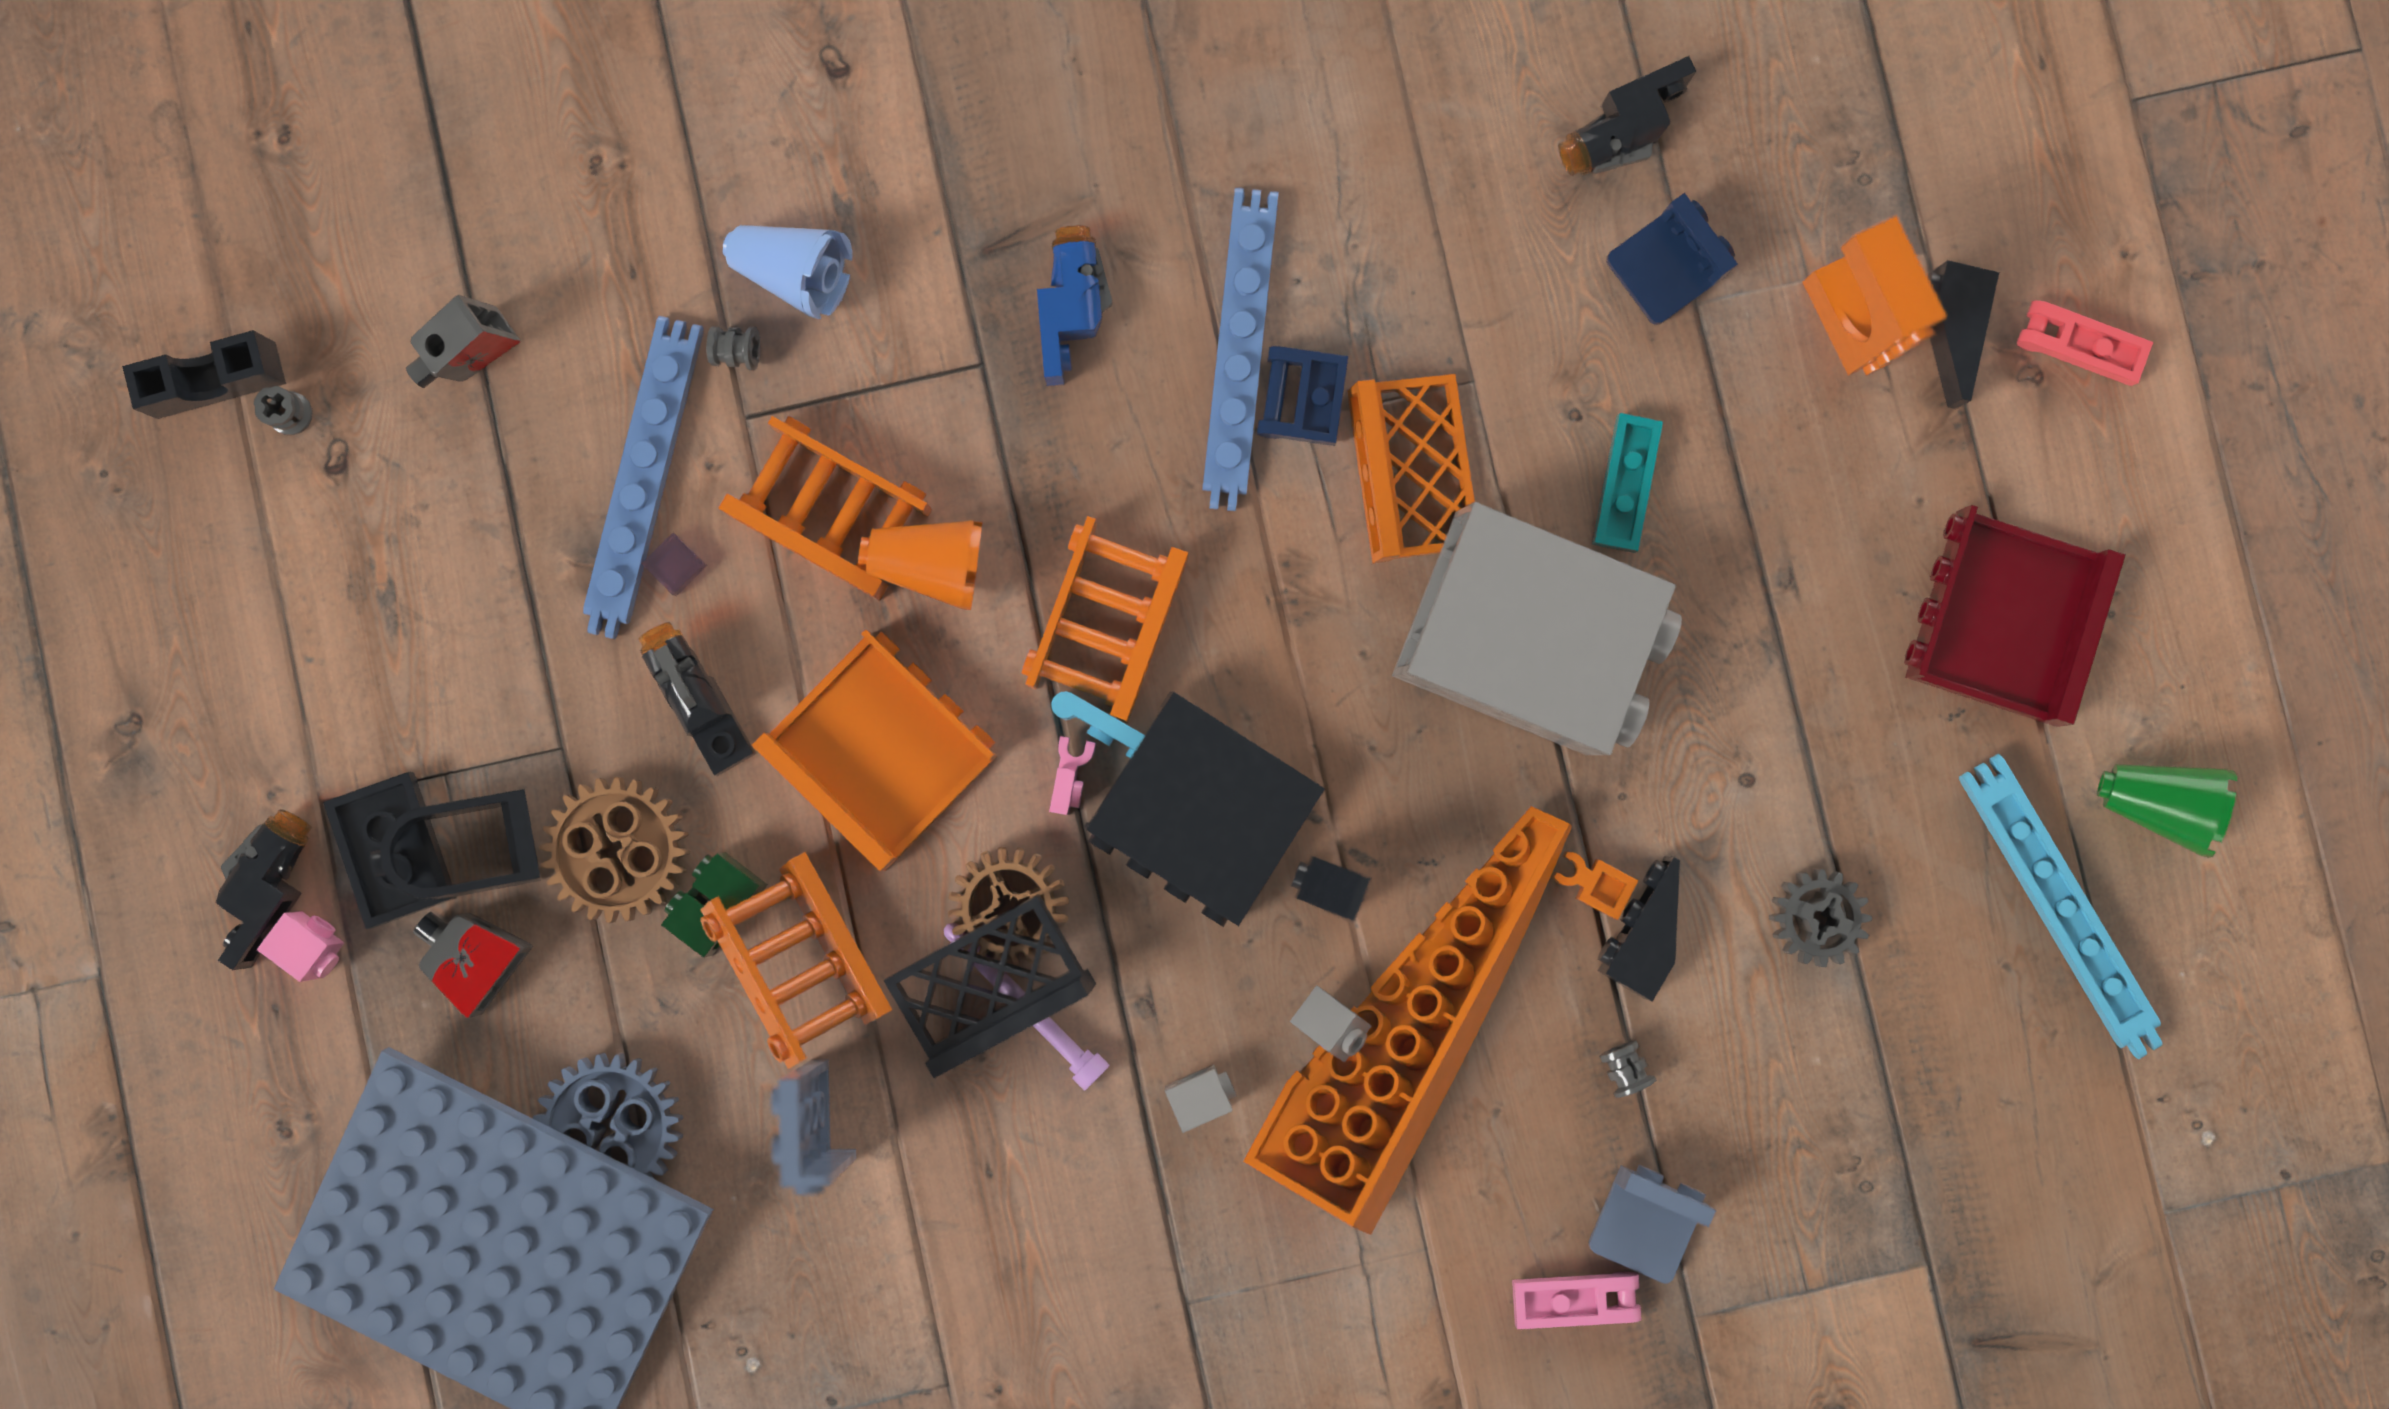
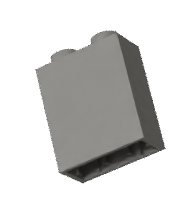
M1473 502L1455 513L1392 677L1584 755H1611L1615 743L1627 748L1630 747L1637 739L1645 723L1649 710V699L1635 693L1647 660L1657 664L1663 663L1677 640L1682 617L1680 614L1667 609L1676 585L1482 504Z

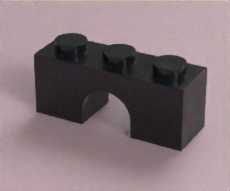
M252 330L210 342L212 353L205 356L179 359L164 354L124 365L122 368L132 407L136 411L156 419H161L259 392L266 387L271 388L284 385L286 381L276 343Z

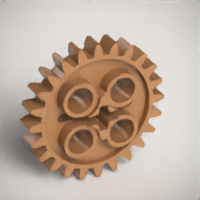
M614 777L610 789L605 779L598 778L595 779V792L589 786L581 784L578 786L579 800L571 795H564L562 798L568 809L566 811L551 810L550 813L559 822L557 826H543V831L553 836L551 843L539 845V849L552 853V858L541 863V868H554L556 874L546 883L547 885L562 884L564 888L557 896L559 901L567 900L571 897L575 898L571 908L572 912H580L586 906H589L588 919L596 920L604 910L606 923L616 922L620 910L625 921H632L635 919V907L643 915H649L652 913L649 900L659 905L667 902L662 892L663 888L678 890L679 886L671 876L673 873H686L687 869L676 862L677 857L689 855L690 850L678 847L677 841L686 838L689 834L685 831H675L674 825L683 817L681 814L669 816L666 814L672 804L670 799H664L658 803L655 802L659 789L650 787L641 794L642 781L633 780L626 790L623 777ZM624 807L629 808L634 816L633 825L626 832L620 830L616 823V816ZM597 814L602 815L606 832L598 825L595 819ZM583 828L588 829L594 839L591 849L586 853L578 848L576 842L577 835ZM612 842L622 843L623 848L617 852L618 857H609L607 851L613 848ZM643 847L649 848L654 855V864L647 872L641 870L636 862L637 853ZM603 868L609 869L614 877V884L607 893L602 891L596 882L597 875ZM625 869L633 876L635 880V883L632 886H630L627 882V875Z

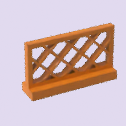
M1456 374L1375 382V379L1357 381L1347 390L1372 563L1440 554L1446 539V535L1440 531V528L1451 513L1455 514L1461 509L1457 506L1461 500L1463 508L1475 502ZM1445 386L1447 406L1439 415L1420 399L1428 388ZM1420 389L1416 395L1408 390ZM1397 392L1409 402V405L1398 420L1383 409L1381 393ZM1414 407L1434 422L1422 439L1402 424ZM1448 413H1449L1450 423L1447 422V421L1444 419V418L1447 416ZM1386 423H1388L1392 427L1388 433L1386 429ZM1438 426L1453 438L1454 448L1446 458L1427 444V441ZM1396 431L1416 446L1404 463L1390 453L1388 441ZM1421 450L1440 465L1429 482L1409 468ZM1454 457L1456 458L1457 467L1451 463ZM1392 466L1398 469V472L1395 474V476H1393ZM1445 469L1459 480L1460 492L1453 501L1433 487ZM1403 474L1423 489L1411 506H1408L1396 496L1395 484ZM1427 494L1447 508L1435 526L1415 511ZM1398 509L1405 513L1401 520ZM1409 518L1429 532L1420 546L1404 547L1402 527ZM1434 537L1437 538L1440 542H1442L1437 544H1429Z

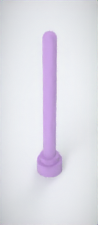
M949 923L944 928V935L950 942L967 934L963 932L955 936L952 929L958 926L956 923ZM975 962L974 967L994 986L998 969ZM1005 972L1000 993L1015 998L1025 995L1022 988ZM1050 1017L1033 1025L1072 1065L1069 1068L1075 1074L1072 1079L1084 1091L1110 1066L1098 1053L1093 1055L1089 1050L1084 1052Z

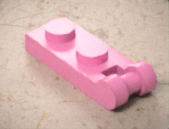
M1636 1272L1512 1280L1514 1318L1517 1329L1634 1323L1642 1320L1641 1305L1636 1304L1635 1290L1639 1289V1273ZM1617 1291L1618 1304L1607 1306L1606 1292Z

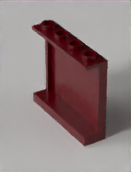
M1970 505L1956 511V514L1953 513L1949 517L1944 529L1943 538L1947 539L1943 556L1940 555L1936 559L1931 570L1930 579L1934 581L1930 598L1927 597L1923 601L1918 612L1917 621L1921 623L1917 640H1912L1905 654L1904 663L1908 665L1905 678L2055 727L2074 725L2126 555L2110 549L2097 553L1977 514L1978 506Z

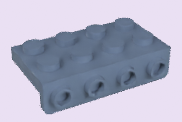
M829 1059L810 1060L780 1078L779 1087H773L771 1109L773 1116H779L780 1135H774L772 1158L774 1164H780L781 1187H795V1194L798 1195L823 1193L824 1186L831 1185L857 1159L856 1149H831Z

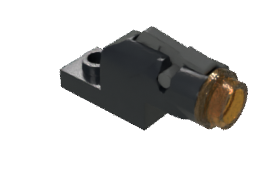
M1690 56L1609 91L1601 105L1604 113L1586 126L1567 134L1566 140L1558 143L1559 155L1566 171L1571 176L1577 173L1581 175H1586L1590 172L1600 173L1649 159L1652 154L1653 144L1657 143L1671 123L1663 102L1672 101L1683 95L1688 90L1686 86L1697 72Z
M666 622L641 635L638 640L642 645L640 653L645 664L658 683L663 696L674 711L687 736L693 737L713 775L718 776L756 754L755 750L751 746L714 677L707 675L682 632L675 630L671 622Z
M279 809L275 816H269L263 824L258 825L247 836L243 843L221 865V870L226 880L218 892L216 904L243 922L235 926L226 936L223 942V946L226 949L217 960L232 971L252 968L261 954L257 948L281 916L291 910L302 894L282 879H289L299 854L309 841L307 834L312 827L305 820L289 811Z

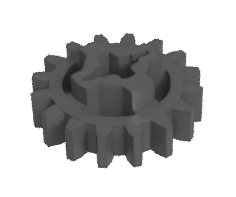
M1814 869L1812 880L1806 872L1796 873L1798 885L1790 882H1783L1781 884L1787 895L1785 898L1773 897L1772 902L1780 907V913L1769 915V920L1780 922L1781 928L1772 935L1776 939H1787L1788 942L1782 949L1784 953L1793 954L1799 950L1798 962L1808 964L1814 956L1816 966L1827 967L1828 957L1836 964L1845 963L1843 951L1851 954H1858L1860 952L1854 941L1856 938L1868 939L1869 934L1860 928L1861 923L1872 921V916L1861 913L1860 908L1869 901L1867 897H1854L1853 894L1859 886L1856 882H1847L1841 885L1843 881L1842 873L1832 872L1827 880L1825 869ZM1820 888L1819 891L1815 892L1812 899L1805 902L1799 900L1806 892ZM1842 901L1846 907L1848 919L1841 908ZM1815 911H1821V914L1827 917L1825 925H1819V921L1813 918ZM1793 917H1795L1800 928L1799 935L1795 931ZM1836 934L1841 936L1834 944L1820 948L1821 945L1825 946L1827 938Z

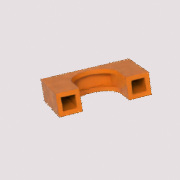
M1897 215L1854 235L1840 247L1845 257L1815 270L1802 281L1848 375L1863 369L1867 376L1890 365V362L1905 355V352L1920 345V342L1935 335L1932 327L1947 317Z

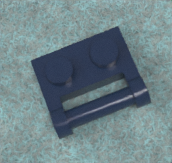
M1281 346L1269 347L1267 361L1271 363L1264 418L1258 421L1257 435L1271 439H1289L1335 446L1349 356ZM1291 365L1302 367L1294 424L1281 422L1288 368Z

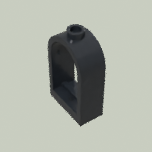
M525 789L409 810L395 819L388 827L383 836L380 849L370 851L375 878L387 876L391 883L400 891L419 900H441L541 881ZM502 807L513 874L430 889L412 886L401 879L394 865V848L399 837L410 826L425 820Z

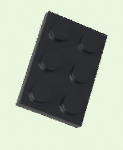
M406 772L323 802L366 929H373L457 898L452 897L434 901L415 899L400 891L391 883L387 876L376 878L374 876L370 851L380 849L383 836L395 819L409 810L426 806L414 772ZM431 820L418 822L406 829L395 845L393 857L396 871L401 879L412 886L424 889L452 885Z

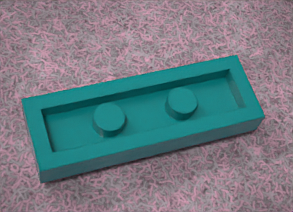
M1619 413L1616 416L1592 545L1631 553L1639 551L1663 421Z

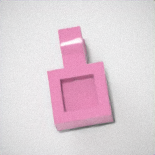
M1060 736L1058 752L1061 758L1057 769L1049 812L1070 815L1071 807L1079 808L1084 785V782L1076 780L1078 766L1085 765L1092 759L1096 743L1086 741L1084 753L1079 757H1073L1068 751L1070 738Z

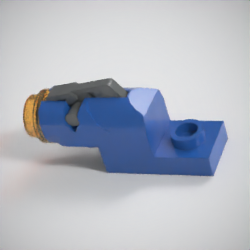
M1066 226L1055 231L1056 239L1052 241L1054 260L1051 277V287L1055 286V288L1037 289L1044 378L1047 386L1064 385L1063 372L1072 371L1069 344L1061 345V341L1095 338L1101 325L1102 313L1112 306V298L1099 249L1096 248V239L1091 237L1090 228L1087 226Z

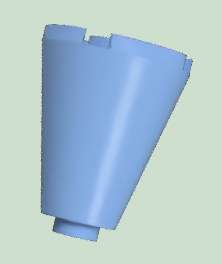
M739 225L725 237L723 254L730 268L809 317L822 319L820 314L831 315L841 302L849 283L850 275L843 273L845 259L852 261L853 252L850 240L844 233L823 229Z

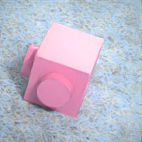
M303 911L288 912L281 916L257 950L299 982L327 976L338 963L339 956L336 954L344 942L333 935L336 930L326 920L314 915L309 917Z

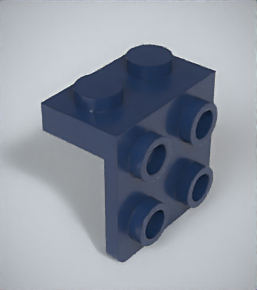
M1685 192L1673 200L1658 218L1613 249L1606 258L1607 265L1648 320L1654 325L1662 324L1724 279L1738 265L1734 259L1735 252L1731 244L1723 236L1715 234L1707 223L1708 216L1704 208L1697 201H1691Z

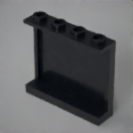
M1172 691L1169 692L1160 706L1162 707L1092 819L1085 824L1084 828L1092 833L1088 842L1103 852L1111 855L1113 850L1117 849L1130 857L1126 866L1141 876L1149 879L1151 874L1155 873L1167 881L1163 889L1179 900L1187 903L1191 896L1204 904L1205 907L1201 913L1222 927L1225 926L1228 920L1239 926L1325 788Z

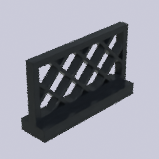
M1040 894L899 970L884 980V983L929 1059L925 1064L933 1078L944 1074L1087 997L1096 986V982L1088 968L1086 970L1082 969ZM1034 909L1043 925L1039 940L1015 933L1019 916ZM1011 921L1008 931L999 928ZM991 934L1006 939L1001 961L977 954L981 937ZM1047 935H1049L1053 944L1046 942ZM1013 941L1037 948L1031 970L1007 963ZM972 943L970 952L961 949L964 946ZM1043 950L1060 955L1069 971L1058 977L1039 973L1038 969ZM952 955L968 960L963 981L939 975L944 957ZM975 962L998 969L993 991L969 984ZM934 963L932 972L923 970ZM1005 972L1029 978L1025 995L1015 998L1000 993ZM910 976L930 981L925 1002L909 998L900 982ZM1035 981L1045 983L1033 990ZM937 983L960 990L955 1011L931 1004ZM967 992L991 999L986 1016L978 1019L962 1014ZM997 1002L1006 1004L995 1010ZM916 1009L922 1011L921 1017L919 1016ZM929 1013L952 1020L949 1036L936 1043L926 1028ZM959 1022L967 1024L966 1027L957 1031Z

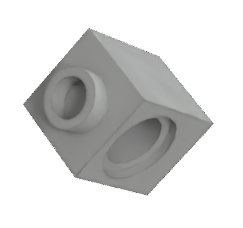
M1317 985L1290 1020L1298 1029L1343 1062L1362 1048L1366 1041V1033L1371 1028L1370 1024Z
M1214 1064L1165 1086L1166 1096L1183 1133L1232 1112L1230 1099L1237 1096L1227 1072L1218 1074Z

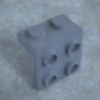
M1621 1165L1589 1239V1248L1600 1256L1661 1283H1670L1676 1274L1697 1222L1709 1227L1716 1210L1704 1202L1706 1194L1690 1186L1680 1183L1677 1190L1663 1184L1664 1176L1647 1167L1638 1165L1637 1170L1634 1171Z

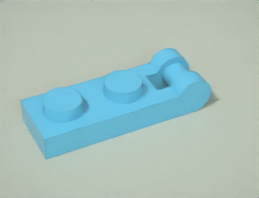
M1060 692L1052 700V710L1059 718L1071 720L1077 717L1091 725L1087 731V734L1108 746L1115 739L1129 747L1126 756L1129 758L1144 737V734L1070 692Z

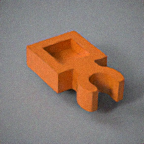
M1564 852L1562 857L1574 864V873L1569 877H1565L1560 873L1553 872L1551 877L1554 881L1565 886H1580L1581 888L1575 899L1614 920H1618L1639 880L1599 859H1596L1591 869H1589L1580 855L1574 852Z

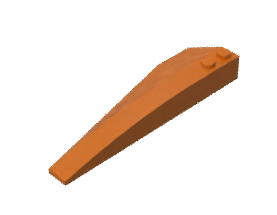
M1532 806L1494 847V854L1480 870L1476 868L1465 880L1466 886L1451 903L1446 902L1434 915L1437 917L1423 934L1419 932L1371 986L1372 992L1357 1008L1353 1006L1351 1011L1371 1025V1028L1366 1033V1041L1362 1048L1343 1062L1319 1045L1312 1053L1314 1057L1302 1071L1299 1072L1297 1070L1286 1082L1243 1160L1244 1163L1351 1227L1369 1235L1372 1234L1454 1081L1499 991L1572 828L1570 823Z

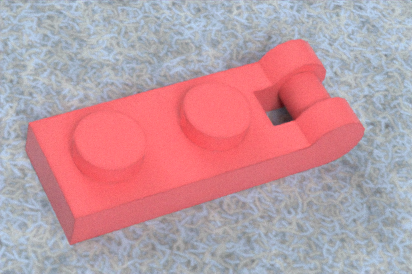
M2045 301L2031 302L2027 313L2030 321L2027 329L2021 330L2016 343L2020 348L2044 353L2128 386L2139 383L2153 345L2152 341ZM2047 324L2059 327L2056 337L2044 334Z

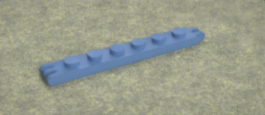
M1235 188L1203 490L1211 491L1209 509H1218L1220 492L1229 493L1227 511H1236L1237 495L1247 494L1279 192L1270 191L1267 199L1268 208H1260L1261 190L1253 189L1251 206H1242L1245 197L1244 188Z
M659 316L656 321L583 608V613L590 615L588 633L599 635L603 620L607 619L605 637L616 639L621 623L629 624L632 617L704 332L703 326L693 324L688 340H684L687 324L684 321L676 320L671 336H667L670 320L663 316Z

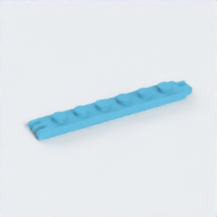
M1996 754L1989 759L1992 768L1997 774L1996 776L1992 774L1985 763H1981L1974 767L1981 785H1978L1970 772L1959 776L1960 783L2112 1039L2120 1048L2127 1046L2135 1058L2141 1059L2147 1055V1050L2140 1037H2143L2146 1044L2152 1050H2156L2163 1045L2155 1030L2161 1026V1022L2005 759L2000 754Z

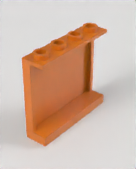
M865 629L861 633L864 638L770 733H763L751 746L879 871H886L995 760L997 755L990 748L996 742L977 724L972 729L967 727L958 718L964 711L946 693L938 698L927 687L932 680L914 662L906 667L895 656L900 651V648L882 631L875 637Z

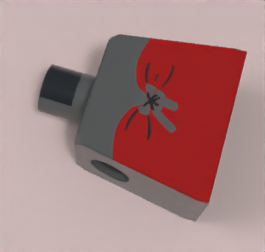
M457 295L411 337V344L419 354V357L406 367V371L410 378L422 388L427 387L438 377L462 382L515 347L521 341L497 306Z
M429 912L419 921L413 931L416 936L431 946L419 962V968L466 1018L483 1014L533 948L529 942L471 913L457 914L447 924L434 913Z

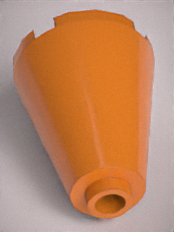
M971 520L872 529L870 538L861 537L858 564L866 565V574L957 608L971 610L983 522Z

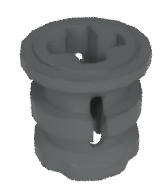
M712 326L707 335L706 353L708 362L712 366H720L722 362H725L728 367H739L740 363H745L748 370L755 371L758 367L761 353L760 334L757 327L749 326L746 332H742L737 327H729L728 331H723L719 326Z
M279 386L266 387L257 393L254 399L256 417L261 422L272 426L276 431L284 435H296L303 432L312 420L313 410L311 404L305 396L299 393L288 391ZM281 405L286 409L284 414L279 411ZM293 416L297 418L296 421L292 420Z
M1637 1040L1618 1045L1599 1055L1601 1061L1607 1063L1610 1068L1607 1071L1610 1081H1615L1618 1086L1613 1093L1615 1098L1637 1093L1657 1081L1655 1076L1646 1074L1644 1068L1648 1065L1645 1058L1639 1057L1636 1050L1639 1048Z

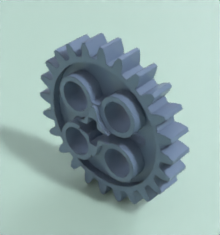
M606 1053L596 1055L594 1066L585 1057L577 1060L578 1072L571 1066L563 1068L561 1073L565 1083L557 1079L549 1081L547 1085L555 1095H544L538 1099V1102L547 1108V1112L533 1116L534 1120L570 1137V1132L573 1128L580 1129L586 1135V1145L596 1149L606 1132V1127L601 1124V1121L610 1118L614 1114L619 1099V1092L624 1090L626 1097L610 1123V1127L616 1132L604 1138L599 1152L611 1157L610 1154L613 1146H619L628 1154L627 1166L653 1178L651 1172L662 1176L668 1171L667 1166L661 1159L675 1158L678 1152L668 1144L683 1138V1134L671 1129L673 1124L683 1119V1115L672 1114L669 1109L679 1101V1098H665L663 1095L664 1091L671 1084L668 1080L656 1085L653 1080L658 1069L654 1067L644 1074L641 1073V1058L634 1059L627 1067L625 1066L624 1053L615 1055L611 1065ZM591 1086L599 1087L605 1094L606 1100L602 1109L591 1105L588 1099V1092ZM632 1104H638L645 1109L647 1121L644 1126H637L631 1121L629 1109Z

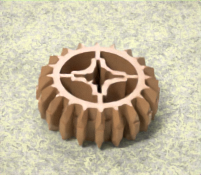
M999 847L997 853L998 862L994 863L991 854L985 851L981 853L984 868L980 869L973 861L966 863V868L973 877L970 880L965 876L957 875L955 882L965 887L964 893L950 892L948 897L952 901L961 902V909L948 911L949 918L962 916L964 924L952 929L955 936L965 931L969 933L998 917L1000 914L989 918L988 915L998 910V907L1003 904L1002 896L1006 894L1010 895V900L1014 898L1020 900L1027 896L1032 898L1040 894L1041 898L1045 899V905L1056 922L1067 923L1069 916L1064 913H1056V906L1069 904V897L1055 898L1053 892L1065 886L1064 880H1056L1052 884L1047 880V877L1053 874L1056 868L1050 864L1042 872L1037 870L1036 867L1042 858L1038 853L1031 857L1028 864L1024 863L1025 849L1020 847L1015 851L1014 860H1008L1006 847ZM1008 869L1022 872L1031 877L1038 884V887L1023 893L1015 892L1009 887L1007 881H1004L1000 870ZM988 877L993 894L992 904L985 911L974 915L973 900L976 890L982 881ZM1025 914L1019 916L1018 927H1016L1015 933L1030 937L1026 930ZM1011 921L1005 924L1008 929ZM1041 925L1032 938L1040 939L1043 925ZM986 935L981 937L979 943L981 948L977 954L987 956L988 952L991 951L994 952L993 959L1001 961L1005 944L996 942ZM972 943L964 946L963 949L967 951L971 948ZM1021 943L1012 944L1009 963L1019 966V953L1024 952L1026 960L1032 964L1035 958L1033 947Z

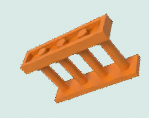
M771 416L768 424L782 435L748 495L743 493L741 498L737 499L727 493L718 509L880 601L888 585L879 578L866 574L865 564H858L857 561L854 565L841 558L840 556L844 550L841 548V545L875 487L897 499L882 528L904 526L913 509L928 517L932 508L923 501L927 494L905 481L898 487L809 437L811 429L798 420L788 416L785 422ZM799 444L819 455L820 459L787 516L781 515L780 519L776 521L763 514L767 507L763 503L796 446ZM838 466L859 479L826 537L820 536L817 543L802 536L805 530L802 524L833 470Z
M1087 516L1084 526L1076 524L1068 545V549L1074 551L1038 651L1029 650L1021 674L1028 676L1025 684L1036 690L1041 677L1105 699V705L1112 707L1110 715L1128 723L1188 561V552L1171 547L1168 557L1161 554L1159 558L1095 536L1097 521L1095 518ZM1087 552L1151 574V580L1158 582L1153 598L1145 596L1142 600L1079 577ZM1072 593L1136 616V621L1143 623L1138 639L1129 638L1127 642L1064 619L1063 617ZM1059 635L1122 658L1121 663L1128 665L1122 682L1114 679L1113 683L1048 660L1056 636Z
M806 852L790 859L779 869L782 874L779 883L725 910L719 897L710 900L701 909L704 915L701 917V923L705 933L713 942L718 941L770 1035L767 1043L771 1053L778 1062L784 1061L788 1069L807 1059L801 1048L802 1045L853 1016L858 1019L861 1018L863 1023L867 1025L893 1010ZM787 898L796 900L804 914L802 921L747 950L735 925ZM810 937L814 940L818 939L826 954L823 957L824 961L769 990L757 965ZM831 977L839 978L847 992L845 1001L791 1030L779 1006Z

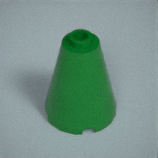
M2116 764L2111 772L2103 771L2097 788V796L2104 798L2103 807L2199 856L2211 858L2215 855L2216 851L2208 847L2212 840L2222 843L2237 793L2227 790L2228 779L2238 782L2235 771L2227 769Z

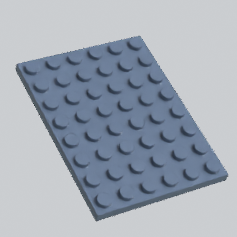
M388 1047L381 1051L274 1290L510 1409H619L714 1209Z

